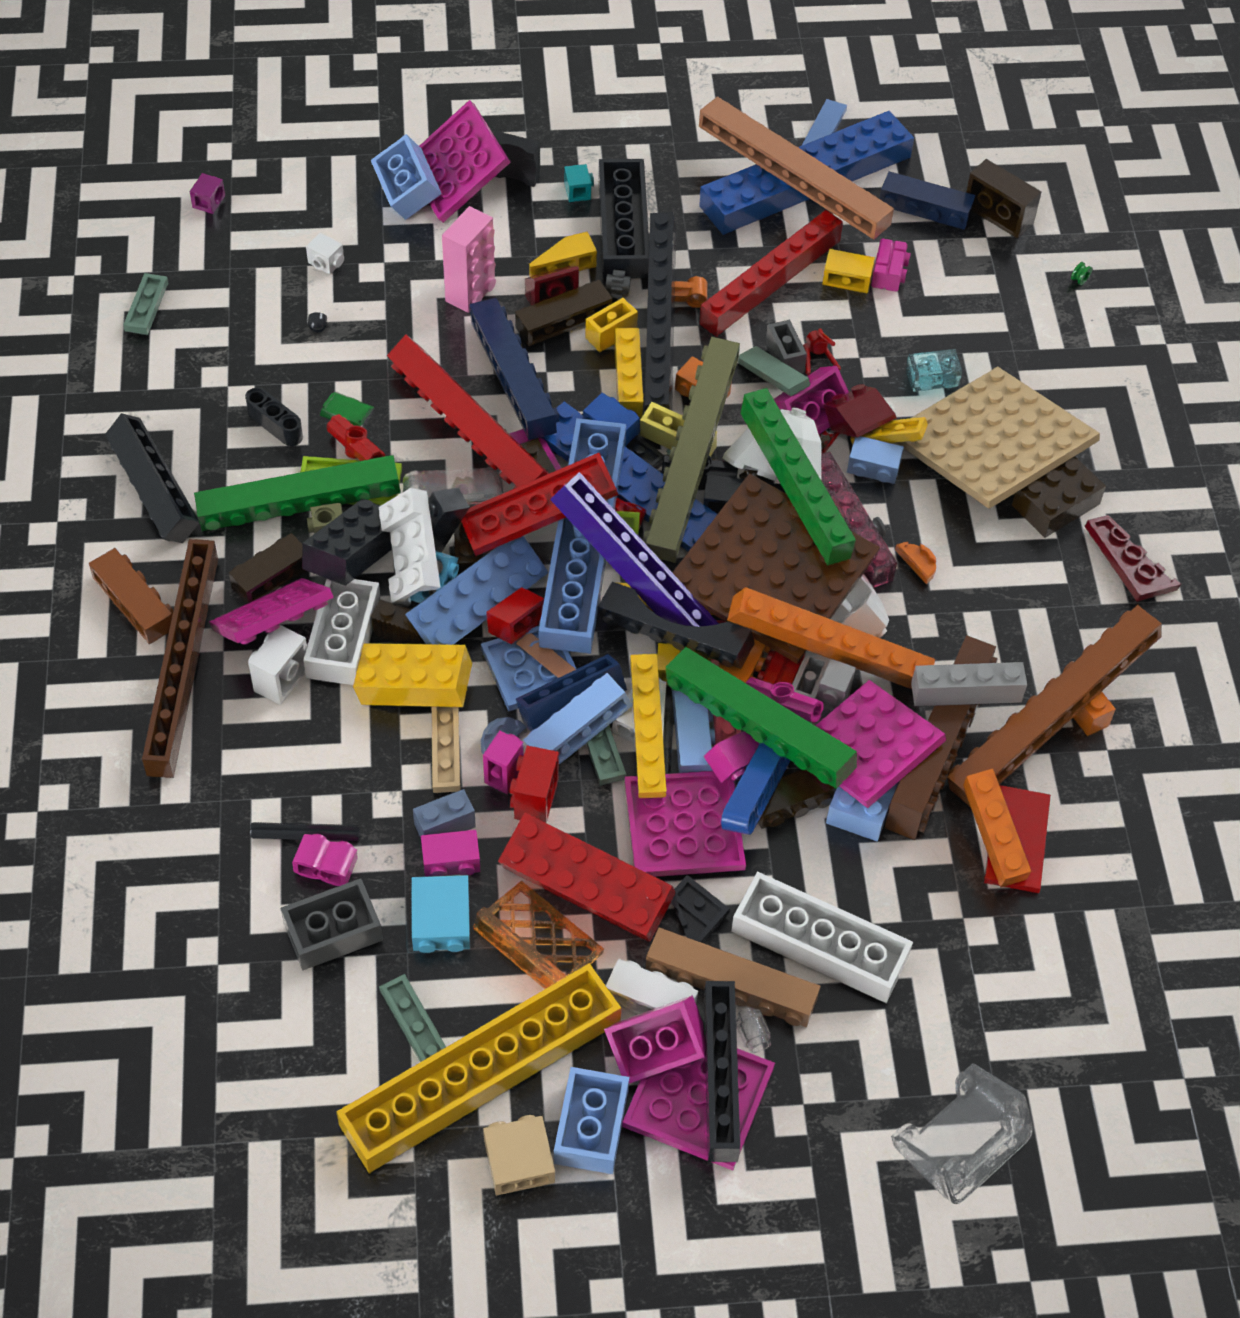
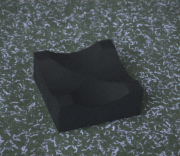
M497 131L495 138L511 163L495 177L514 178L528 186L535 187L540 177V142Z

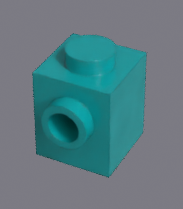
M587 164L565 166L564 184L568 201L591 200V187H594L593 173H589Z

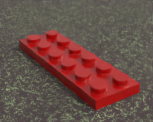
M596 453L470 507L461 522L475 555H480L566 518L550 499L579 472L605 500L617 496V489L600 453Z

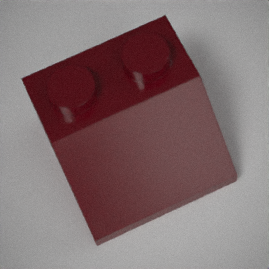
M567 266L525 278V296L530 305L578 288L579 268L578 266Z
M865 384L852 387L851 391L846 394L835 395L831 398L832 401L824 404L831 431L856 438L897 418L895 412L878 390L865 386Z

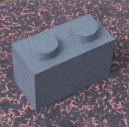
M464 789L413 809L414 825L420 838L421 835L467 831L476 827L475 810Z

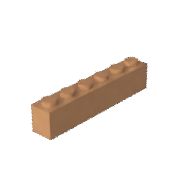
M658 928L646 956L645 969L650 970V972H661L665 976L675 979L678 983L686 982L691 986L703 989V991L705 989V981H735L736 1005L755 1008L766 1016H777L785 1019L787 1023L793 1026H808L821 987L812 982L662 928Z

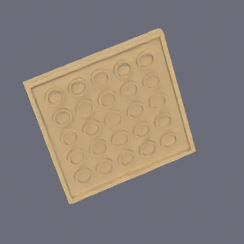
M996 367L911 417L926 418L928 426L922 440L896 443L904 446L905 450L990 509L1100 441V433L1009 373Z

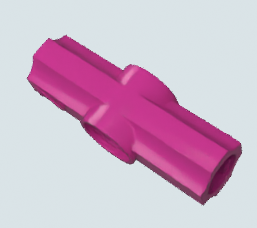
M753 677L746 682L749 686L807 721L816 723L821 717L824 709L823 702L794 692V687L790 683L779 682L773 685Z

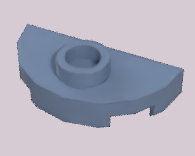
M510 717L495 719L483 731L481 738L482 754L487 750L499 731L518 736L527 727L520 720Z

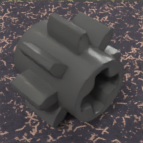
M614 270L613 275L607 274L605 288L608 292H611L612 298L621 299L623 294H629L631 277L625 276V271Z

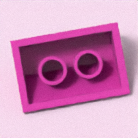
M837 366L820 367L808 375L810 386L793 396L783 392L774 398L778 408L789 411L792 408L802 409L806 411V416L814 420L818 434L825 431L830 425L824 404L832 401L831 398L835 395L849 392Z
M693 995L619 1021L604 1029L621 1076L629 1077V1084L706 1056L703 1021Z

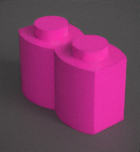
M304 834L292 862L293 871L301 876L320 879L335 886L348 883L357 862V849L346 841L330 842L321 834Z

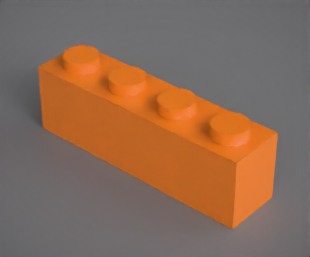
M993 768L967 776L963 787L1000 888L1027 880L1031 869Z

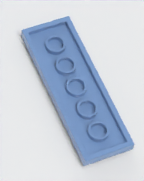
M522 536L494 548L405 615L426 644L454 645L487 620L488 610L521 587L528 589L549 572L525 537Z

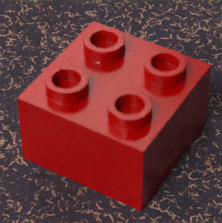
M527 745L524 755H519L516 766V771H519L518 776L513 778L511 782L510 794H512L510 808H514V819L521 820L525 812L547 823L559 780V752Z

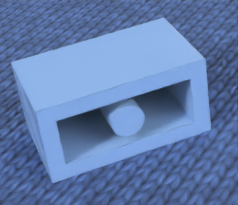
M862 436L855 437L849 457L847 473L895 484L904 446Z

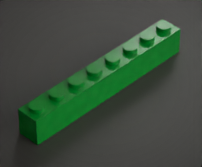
M764 388L744 394L740 414L826 564L831 565L851 559L856 539L769 390Z
M394 455L194 492L201 529L206 531L233 525L238 526L253 521H265L274 517L291 516L295 513L311 511L310 507L341 503L342 506L358 502L361 499L369 500L379 497H390L400 494L401 490Z
M685 647L665 666L667 684L673 690L687 695L691 701L703 705L713 715L724 718L734 728L743 730L751 735L756 742L764 743L772 748L777 755L784 756L794 762L801 770L809 771L822 783L829 784L837 789L857 768L856 750L689 648Z

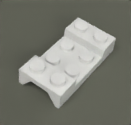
M409 488L379 507L382 531L390 532L396 575L388 579L391 603L407 606L411 604L410 596L417 592L441 588L427 491Z

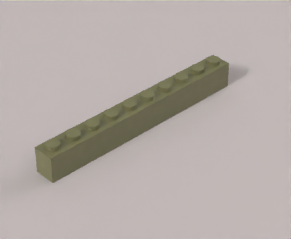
M711 337L709 346L705 345L703 348L701 359L704 362L702 366L698 365L695 379L697 384L696 386H691L689 393L691 403L690 406L685 405L682 420H685L684 425H679L676 434L678 444L677 447L672 446L669 461H672L670 468H665L663 474L664 488H659L656 497L658 507L657 510L652 509L649 519V524H652L650 531L646 530L643 537V542L661 560L676 563L739 359L740 343Z

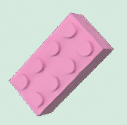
M470 206L442 234L445 301L467 313L470 312L469 304L482 301L486 293L492 291L496 284L493 217Z

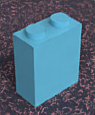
M468 875L412 877L413 951L431 953L435 950L459 952L463 949H470Z

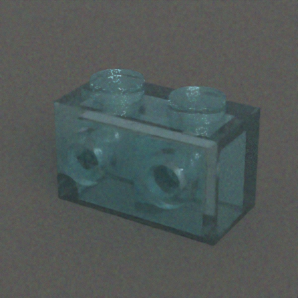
M955 349L909 354L906 366V373L913 392L957 387L960 384L963 371Z

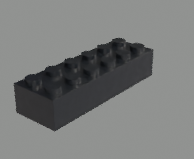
M599 159L598 186L603 278H607V274L613 275L614 270L625 271V276L631 278H648L649 231L644 159Z

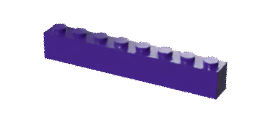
M580 472L550 499L628 585L635 589L640 598L656 615L672 623L684 626L701 627L719 624L693 598L689 590Z

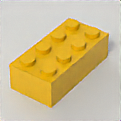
M364 643L353 688L361 705L463 707L473 663L466 645Z

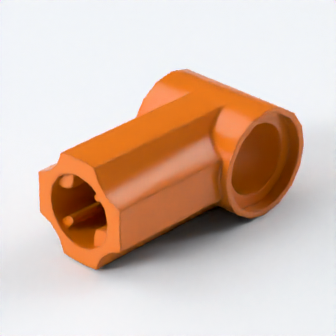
M694 276L687 282L675 281V301L687 302L691 307L700 308L707 301V280L703 277Z

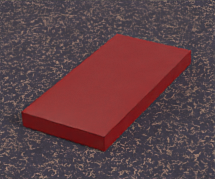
M999 785L1031 869L1027 880L1004 887L1039 893L1042 881L1051 795ZM987 853L984 883L999 886Z

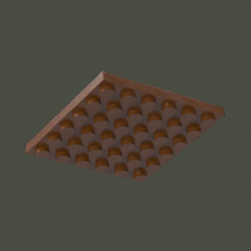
M749 473L672 573L689 590L693 598L708 612L725 622H730L727 619L733 596L745 587L831 619L878 555L880 547L851 531L856 539L851 559L827 565L787 494ZM750 629L754 639L796 664L800 662L808 651Z

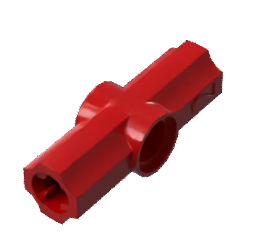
M340 414L332 416L331 420L327 423V431L345 447V454L349 458L364 461L385 457V453L367 438V430L365 428L354 426Z

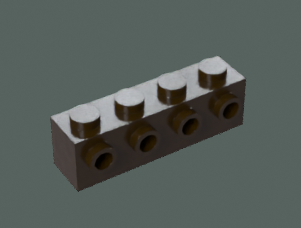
M600 280L587 283L576 289L566 291L555 297L515 311V328L529 347L586 325V318L611 305L613 298Z

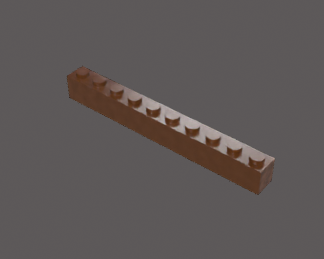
M189 539L142 756L147 776L174 778L218 563L216 545L213 540Z

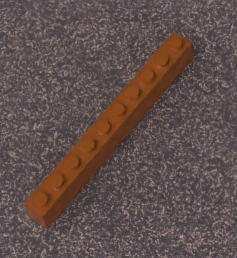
M1138 605L1131 611H1126L1113 628H1107L1094 645L1090 644L1084 649L1082 656L1075 662L1071 661L1066 665L1062 674L1056 679L1052 678L1048 681L1044 690L1037 696H1032L1020 712L1013 713L1000 730L993 731L980 748H974L961 765L958 764L951 769L947 777L949 789L970 806L963 787L967 776L993 768L997 781L1001 784L1162 637V623Z

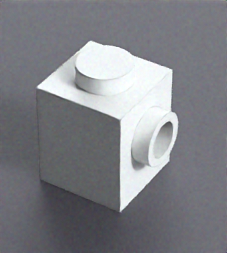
M319 233L306 246L308 263L328 274L339 268L344 261L343 245L322 233Z

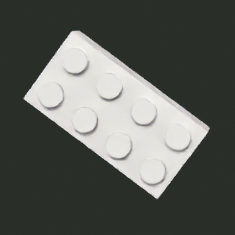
M327 579L325 586L330 588L334 598L328 600V605L317 611L303 660L306 678L353 685L363 644L369 643L373 631L371 615L381 600L379 583L354 579L344 586Z

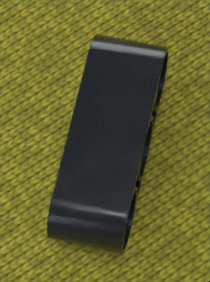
M256 387L246 392L247 411L251 419L287 446H296L302 442V425L298 415L262 388Z

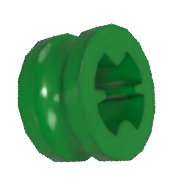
M1080 262L1071 275V280H1078L1080 285H1083L1088 280L1093 270L1091 266L1086 267L1084 262Z

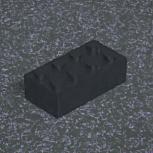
M361 499L302 543V569L346 586L392 550L390 532L382 531L379 517L380 505L370 500Z

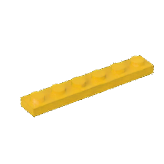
M657 654L630 655L638 797H666Z

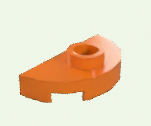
M903 542L896 545L895 551L926 584L929 583L936 572V557L933 552L922 544L918 546Z

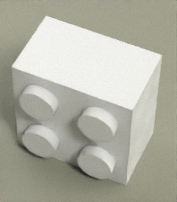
M282 625L267 634L263 645L258 651H254L248 661L254 692L279 705L282 704L305 675L303 662L307 649L305 637Z

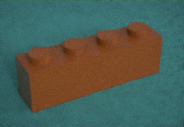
M113 548L89 562L93 579L149 645L169 633L173 609L169 604L164 605L161 602V597L154 587L149 588L144 575L139 570L135 571L132 568L133 565L126 554L121 555L116 548Z

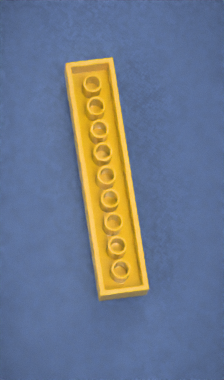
M589 963L338 1110L339 1126L367 1171L371 1173L604 1033V1029L621 1021V1007Z

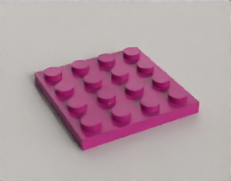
M470 100L419 145L442 193L429 204L437 218L443 223L511 163L479 110Z
M301 578L211 620L209 623L214 632L236 643L246 644L255 640V635L263 631L269 633L280 627L279 623L288 619L289 621L300 619L304 616L303 612L311 608L318 610L328 605L327 601L334 598L329 587Z
M870 680L815 725L857 751V768L839 787L867 808L946 741L944 732Z
M713 771L665 774L666 797L639 798L637 776L625 777L624 784L634 867L654 877L745 870L746 862L742 833L726 831L721 827L724 808L735 790V784L732 779L721 783Z
M737 1048L741 1152L775 1063ZM705 1057L641 1079L622 1122V1127L708 1161ZM737 1162L712 1163L733 1171Z

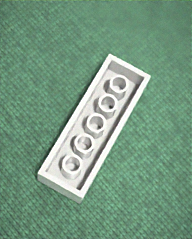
M758 871L733 916L731 932L885 1003H887L899 979L913 945V942Z

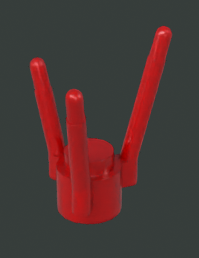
M822 329L810 332L806 337V343L803 344L807 353L806 375L811 373L810 351L814 354L825 353L832 365L837 366L839 371L841 370L838 362L827 348L828 344L835 346V342L824 334Z

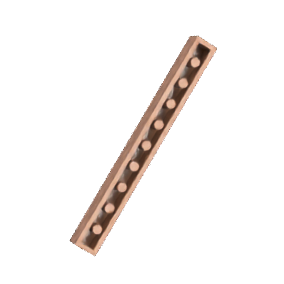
M717 96L700 109L699 127L870 238H877L891 226L894 212L893 207L774 133L763 124L755 121Z

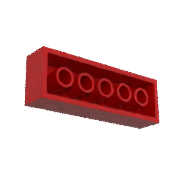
M525 812L498 860L504 869L648 942L654 936L676 893L672 885Z

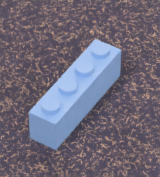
M606 673L601 678L595 680L580 695L575 696L560 711L555 712L541 726L532 730L523 741L528 746L558 751L560 764L633 705L625 691Z
M671 688L679 773L712 771L703 756L712 749L711 745H715V730L709 727V722H713V714L703 705L691 701L687 695Z

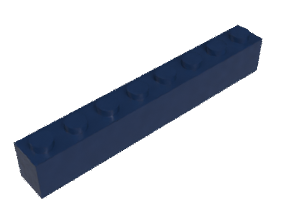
M497 298L469 304L471 324L528 440L557 433L558 411L556 408H552L549 393H544L543 382L541 378L536 377L535 366L533 363H529L526 348L522 349L520 336L514 333L512 321L507 320L505 307L500 306Z

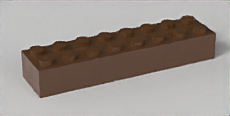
M966 635L954 664L997 663L998 658L993 657L996 646ZM980 704L934 706L928 722L945 733L946 741L900 780L891 800L885 829L912 840L916 839L919 831L924 833L930 819L929 815L935 809L940 790H943L946 784L948 772L954 766L958 749L964 743L967 735L966 731L968 727H971L976 714L975 711Z

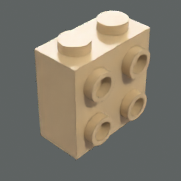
M526 1115L519 1118L518 1121L510 1123L498 1121L483 1128L484 1142L496 1196L555 1183V1169L542 1116Z

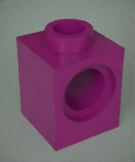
M202 173L189 191L192 208L213 214L225 197L223 179Z

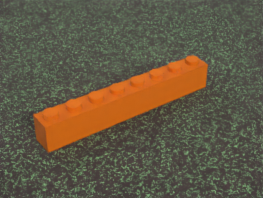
M746 587L735 594L732 599L728 621L829 659L856 667V669L912 689L911 682L915 666L934 665L935 663L934 658Z

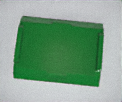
M333 392L323 404L320 416L331 420L332 416L340 414L354 426H362L374 407L352 397Z

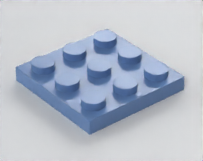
M539 626L532 628L526 634L532 633L539 639ZM498 638L482 643L481 651L508 711L518 709L516 698L558 677L516 644L517 641L510 644ZM539 640L532 642L529 647H532L535 643H538ZM552 649L576 669L568 651Z

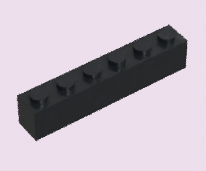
M121 413L105 433L110 447L116 453L120 465L125 469L130 478V483L135 487L139 495V499L144 503L149 512V517L154 521L159 530V535L166 541L183 543L200 521L141 418Z
M705 981L704 1033L708 1162H738L740 1154L735 981Z

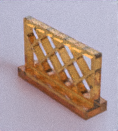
M520 881L488 909L483 907L476 913L474 930L544 989L589 963L591 965L604 952L603 947L523 881ZM522 892L529 898L530 904H514V897ZM498 910L510 911L511 920H500L494 914ZM514 911H530V920H515ZM534 911L546 912L550 916V921H535ZM515 927L531 928V937H520L515 933ZM535 928H551V938L535 937ZM555 928L568 930L571 933V938H555ZM536 945H552V955L540 954L536 950ZM556 945L571 946L572 955H556ZM576 946H587L593 952L588 956L576 955ZM557 962H571L573 969L565 975L557 968Z

